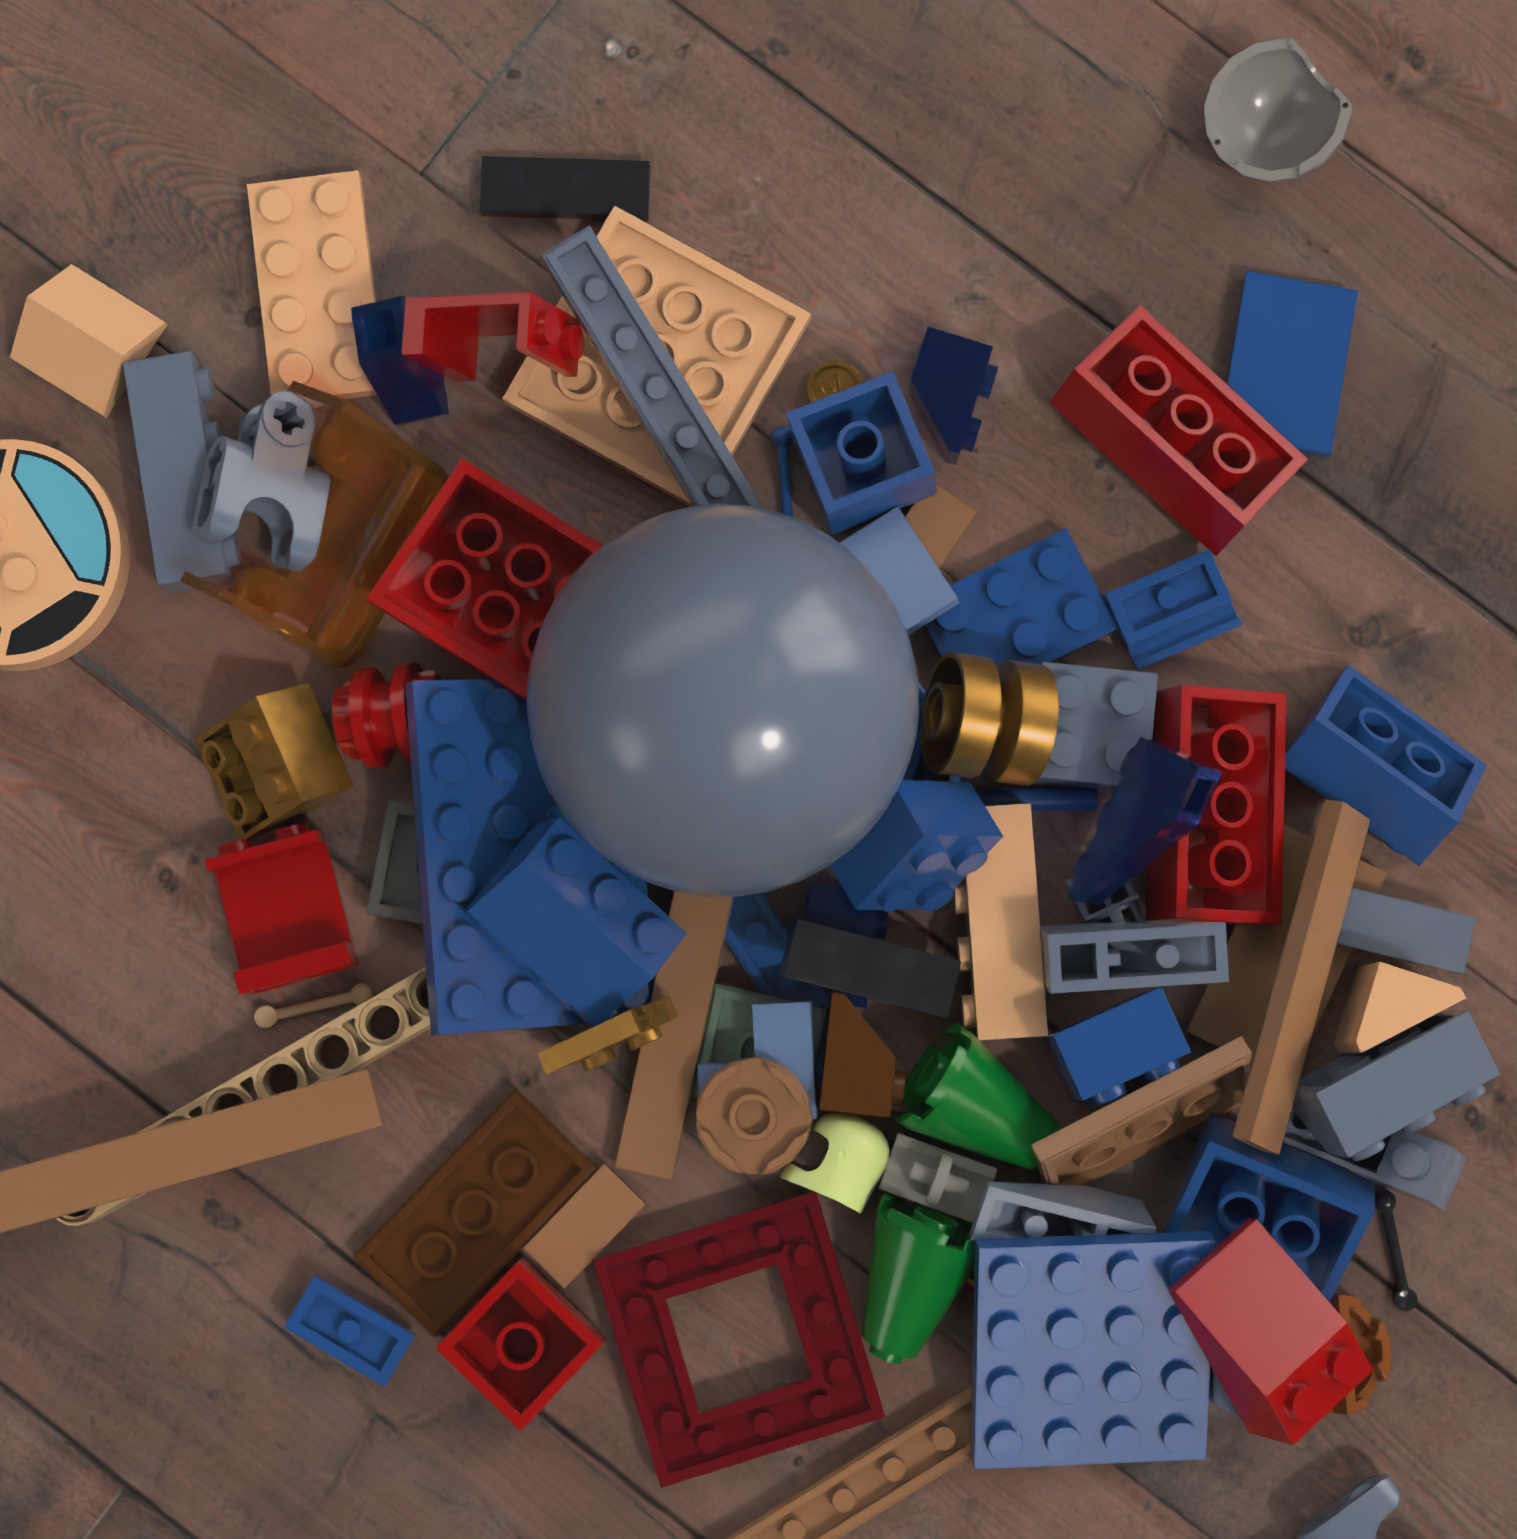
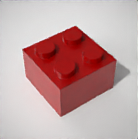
M523 1257L515 1263L435 1349L518 1430L522 1431L604 1344L607 1337Z

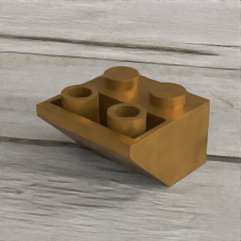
M309 683L255 696L195 739L201 751L203 763L210 772L222 799L226 816L232 823L239 840L253 839L316 811L355 787Z

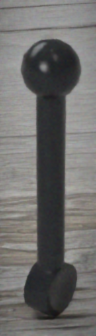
M1381 1190L1375 1194V1208L1382 1213L1397 1286L1393 1293L1392 1301L1398 1309L1410 1311L1416 1307L1418 1297L1408 1287L1393 1214V1209L1396 1206V1197L1389 1190Z

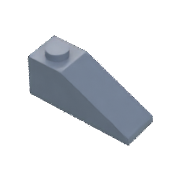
M1121 922L1040 927L1044 985L1051 994L1229 982L1225 922Z
M987 1181L969 1236L971 1240L975 1241V1239L1138 1234L1155 1233L1157 1227L1141 1199L1090 1186Z

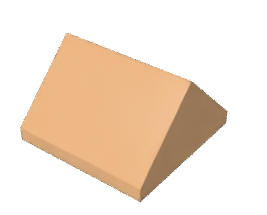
M71 264L27 296L10 358L107 418L126 389L123 362L145 359L167 327V324Z
M1383 962L1357 966L1334 1045L1339 1054L1362 1053L1466 999L1460 987Z

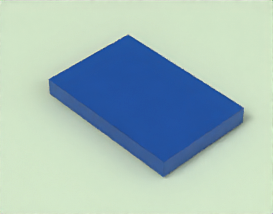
M1246 271L1243 277L1226 384L1302 454L1328 458L1332 452L1358 290Z

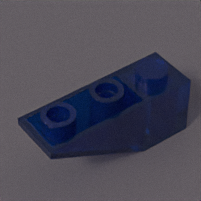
M1140 737L1136 746L1127 752L1120 768L1121 779L1112 799L1108 800L1099 811L1096 819L1097 831L1088 851L1078 859L1073 868L1071 876L1073 884L1067 898L1078 902L1101 904L1198 826L1222 771L1165 743Z

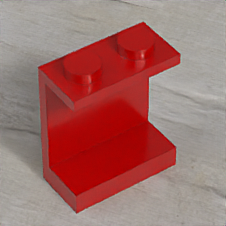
M530 291L405 298L402 355L455 382L476 381L479 337L517 335L516 350L566 377H577L578 359L583 355L585 342L581 325L575 317Z
M306 823L276 830L273 832L275 841L253 846L251 839H242L217 847L219 856L204 860L207 871L216 875L240 968L239 971L233 972L239 995L252 996L359 966L326 836L317 829L309 831Z

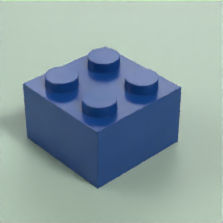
M893 371L786 412L794 445L831 535L880 517L897 506L900 509L937 494L934 468Z
M902 780L887 810L872 830L853 849L830 866L856 910H884L885 912L895 910L934 911L952 899L954 895L953 890L969 873L976 871L984 865L988 859L987 854L1003 838V835L970 782Z
M1162 987L1142 992L1043 1037L1070 1100H1086L1089 1106L1095 1105V1107L1128 1093L1124 1082L1139 1076L1142 1083L1146 1081L1150 1083L1181 1068L1178 1058L1191 1053Z

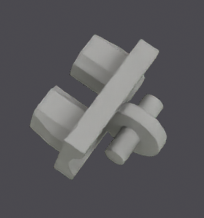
M897 1133L878 1189L973 1223L987 1181H994L998 1169Z

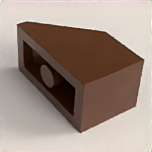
M832 992L819 1110L890 1117L891 1105L902 1107L906 1072L895 1070V1056L844 993Z

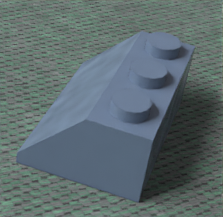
M1443 1010L1362 1053L1343 1054L1300 1077L1292 1110L1329 1155L1351 1157L1353 1161H1359L1381 1151L1385 1147L1383 1139L1402 1129L1403 1133H1411L1429 1125L1436 1119L1433 1111L1452 1101L1454 1106H1458L1478 1098L1486 1092L1483 1084L1500 1075V1072L1469 1011Z

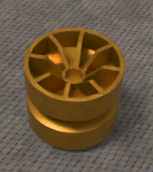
M951 651L943 654L930 675L921 712L920 744L922 757L927 769L936 774L973 778L982 772L989 781L1025 786L1034 784L1048 764L1057 732L1059 701L1057 685L1052 671L1045 665L1004 660L996 666L991 658Z

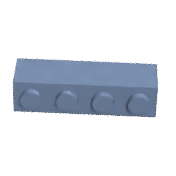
M191 351L123 362L158 586L168 594L236 583L233 566H238L242 563L236 532L216 545L198 540L192 533L206 458L215 440L222 436L218 422H210L207 401L215 400V388L210 368L208 366L201 367L200 362Z

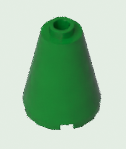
M959 1023L948 1026L942 1033L950 1039L941 1049L930 1044L911 1070L905 1081L903 1103L907 1105L905 1112H894V1119L912 1131L1025 1171L1034 1169L1037 1163L1031 1145L1057 1132L1059 1128L1058 1122L969 1029H966Z
M887 1192L881 1197L877 1209L862 1338L871 1345L869 1352L872 1355L889 1363L901 1364L903 1358L912 1359L917 1357L973 1273L975 1266V1241L971 1240L969 1236L972 1222L922 1205V1207L906 1205V1198Z

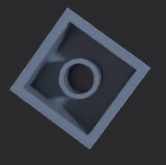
M1042 662L1041 665L1047 666L1054 675L1058 690L1059 711L1057 732L1050 759L1044 772L1034 784L1097 789V791L1140 795L1148 788L1158 673Z

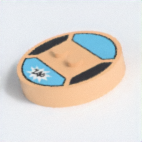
M2 439L0 440V670H36L54 665L75 655L89 645L108 625L118 609L128 581L130 569L129 538L124 520L114 499L106 488L77 461L47 445L25 440Z

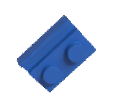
M1210 549L1103 595V599L1118 626L1117 631L1124 647L1127 648L1133 661L1132 665L1135 671L1243 625L1240 617L1235 612L1232 605L1233 600Z

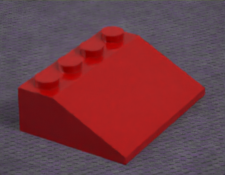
M462 458L366 600L371 605L527 701V680L531 656L543 621L557 594L570 576L590 555L603 545Z

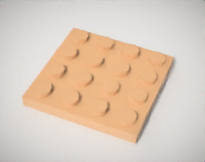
M614 206L600 229L597 238L733 456L809 324L811 313ZM562 296L556 307L575 317ZM582 326L580 327L584 334L585 345L583 355L578 359L577 377H566L531 357H526L502 398L505 405L689 507L692 506Z

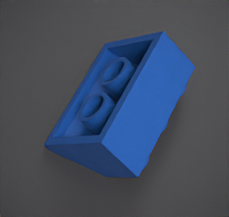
M1348 664L1298 730L1285 751V769L1291 773L1295 780L1302 785L1311 787L1328 800L1345 802L1369 818L1368 829L1384 840L1385 844L1392 851L1406 856L1418 866L1425 861L1459 823L1487 766Z
M560 816L534 824L463 912L591 1028L599 1025L653 979L687 934Z
M1212 1113L1188 1162L1164 1233L1210 1231L1215 1239L1216 1248L1249 1218L1257 1219L1330 1302L1375 1213L1374 1181L1285 1143H1282L1279 1155L1260 1151L1233 1138L1235 1122Z

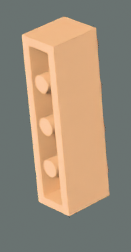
M1031 803L985 806L1001 831L1003 838L987 854L988 859L984 865L976 871L969 873L953 890L955 914H965L967 937H957L958 961H961L959 972L969 971L971 995H961L962 1024L966 1029H973L974 1035L980 1041L1048 1036Z

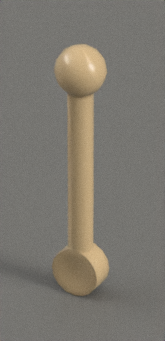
M358 983L349 992L278 1009L272 1006H262L256 1010L254 1020L261 1028H272L281 1019L352 1002L360 1005L373 997V991L368 984Z

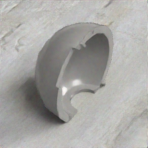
M1281 38L1257 42L1232 56L1212 80L1204 104L1206 135L1219 158L1243 177L1267 184L1299 181L1324 167L1343 144L1352 115V103L1338 88H1333L1320 75L1308 55L1293 39Z

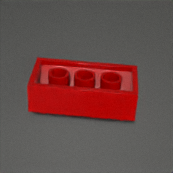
M1141 305L1074 368L1049 402L1207 549H1210L1211 553L1215 556L1235 538L1308 460Z
M1179 685L1156 691L1149 769L1146 921L1225 922L1226 924L1246 925L1282 924L1287 693Z

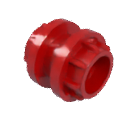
M417 662L398 664L393 671L391 681L388 682L385 681L382 673L375 667L357 669L350 681H345L342 687L335 690L332 700L333 728L341 751L348 755L351 760H361L370 769L387 767L392 761L395 749H400L405 760L411 763L405 684L411 681L444 679L434 670L424 671Z

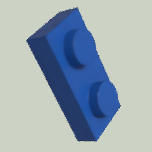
M318 1275L312 1278L284 1326L285 1329L383 1387L388 1385L417 1333Z

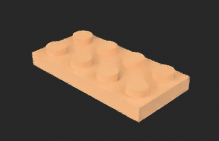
M359 171L247 184L271 395L281 391L294 392L304 398L308 404L387 394L362 179Z

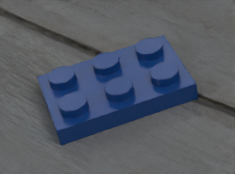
M1067 528L950 585L960 603L923 626L939 658L946 652L951 651L989 657L996 666L1004 660L1039 665L1042 662L1054 663L1116 632L1118 629Z

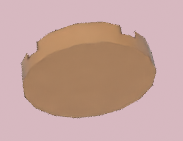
M759 1056L735 1059L714 1072L700 1091L696 1106L698 1137L710 1157L726 1169L742 1174L773 1173L792 1162L808 1141L814 1118L810 1094L799 1076L781 1062Z

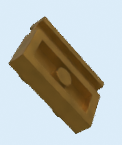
M670 996L624 1012L537 1054L546 1075L581 1062L584 1072L616 1059L613 1047L626 1041L632 1051L662 1038L659 1026L678 1018V1014Z

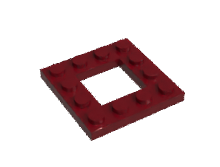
M815 1191L593 1260L661 1488L886 1418ZM778 1265L811 1376L700 1411L667 1299Z

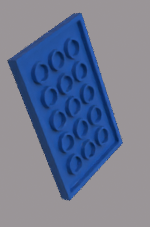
M492 679L411 681L405 684L431 1036L587 1024L463 913L534 824L560 816L573 828L547 790L537 765L530 739L527 701ZM608 860L648 897L647 882L624 871ZM654 977L601 1023L631 1009H636L650 1003L655 983Z

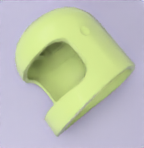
M830 1111L820 1116L811 1127L812 1130L827 1138L829 1142V1149L820 1166L813 1171H804L790 1162L785 1165L779 1177L834 1199L862 1213L888 1163L890 1152L888 1141L877 1127L857 1115Z

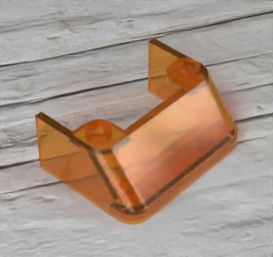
M293 380L288 391L326 417L315 437L313 452L320 468L334 477L329 488L316 557L305 569L298 573L283 568L281 573L278 574L260 565L248 567L235 578L229 591L186 571L180 582L239 618L315 659L335 668H346L354 664L362 656L385 615L383 611L368 603L366 598L449 476L441 466L348 400Z

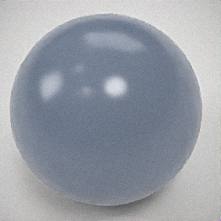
M712 504L691 506L662 513L632 526L609 540L590 555L570 576L551 605L534 646L527 680V717L536 762L547 790L564 817L596 851L624 871L663 888L707 897H741L770 892L808 878L833 864L853 849L872 830L887 810L901 785L911 760L919 718V685L910 639L898 610L884 587L852 552L819 529L785 514L747 505Z

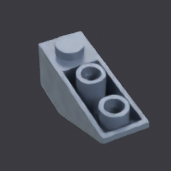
M1291 1110L1283 1143L1443 1211L1446 1210L1467 1158L1450 1145L1417 1132L1403 1133L1402 1129L1383 1139L1385 1147L1378 1153L1363 1160L1353 1161L1351 1157L1329 1155L1293 1110Z

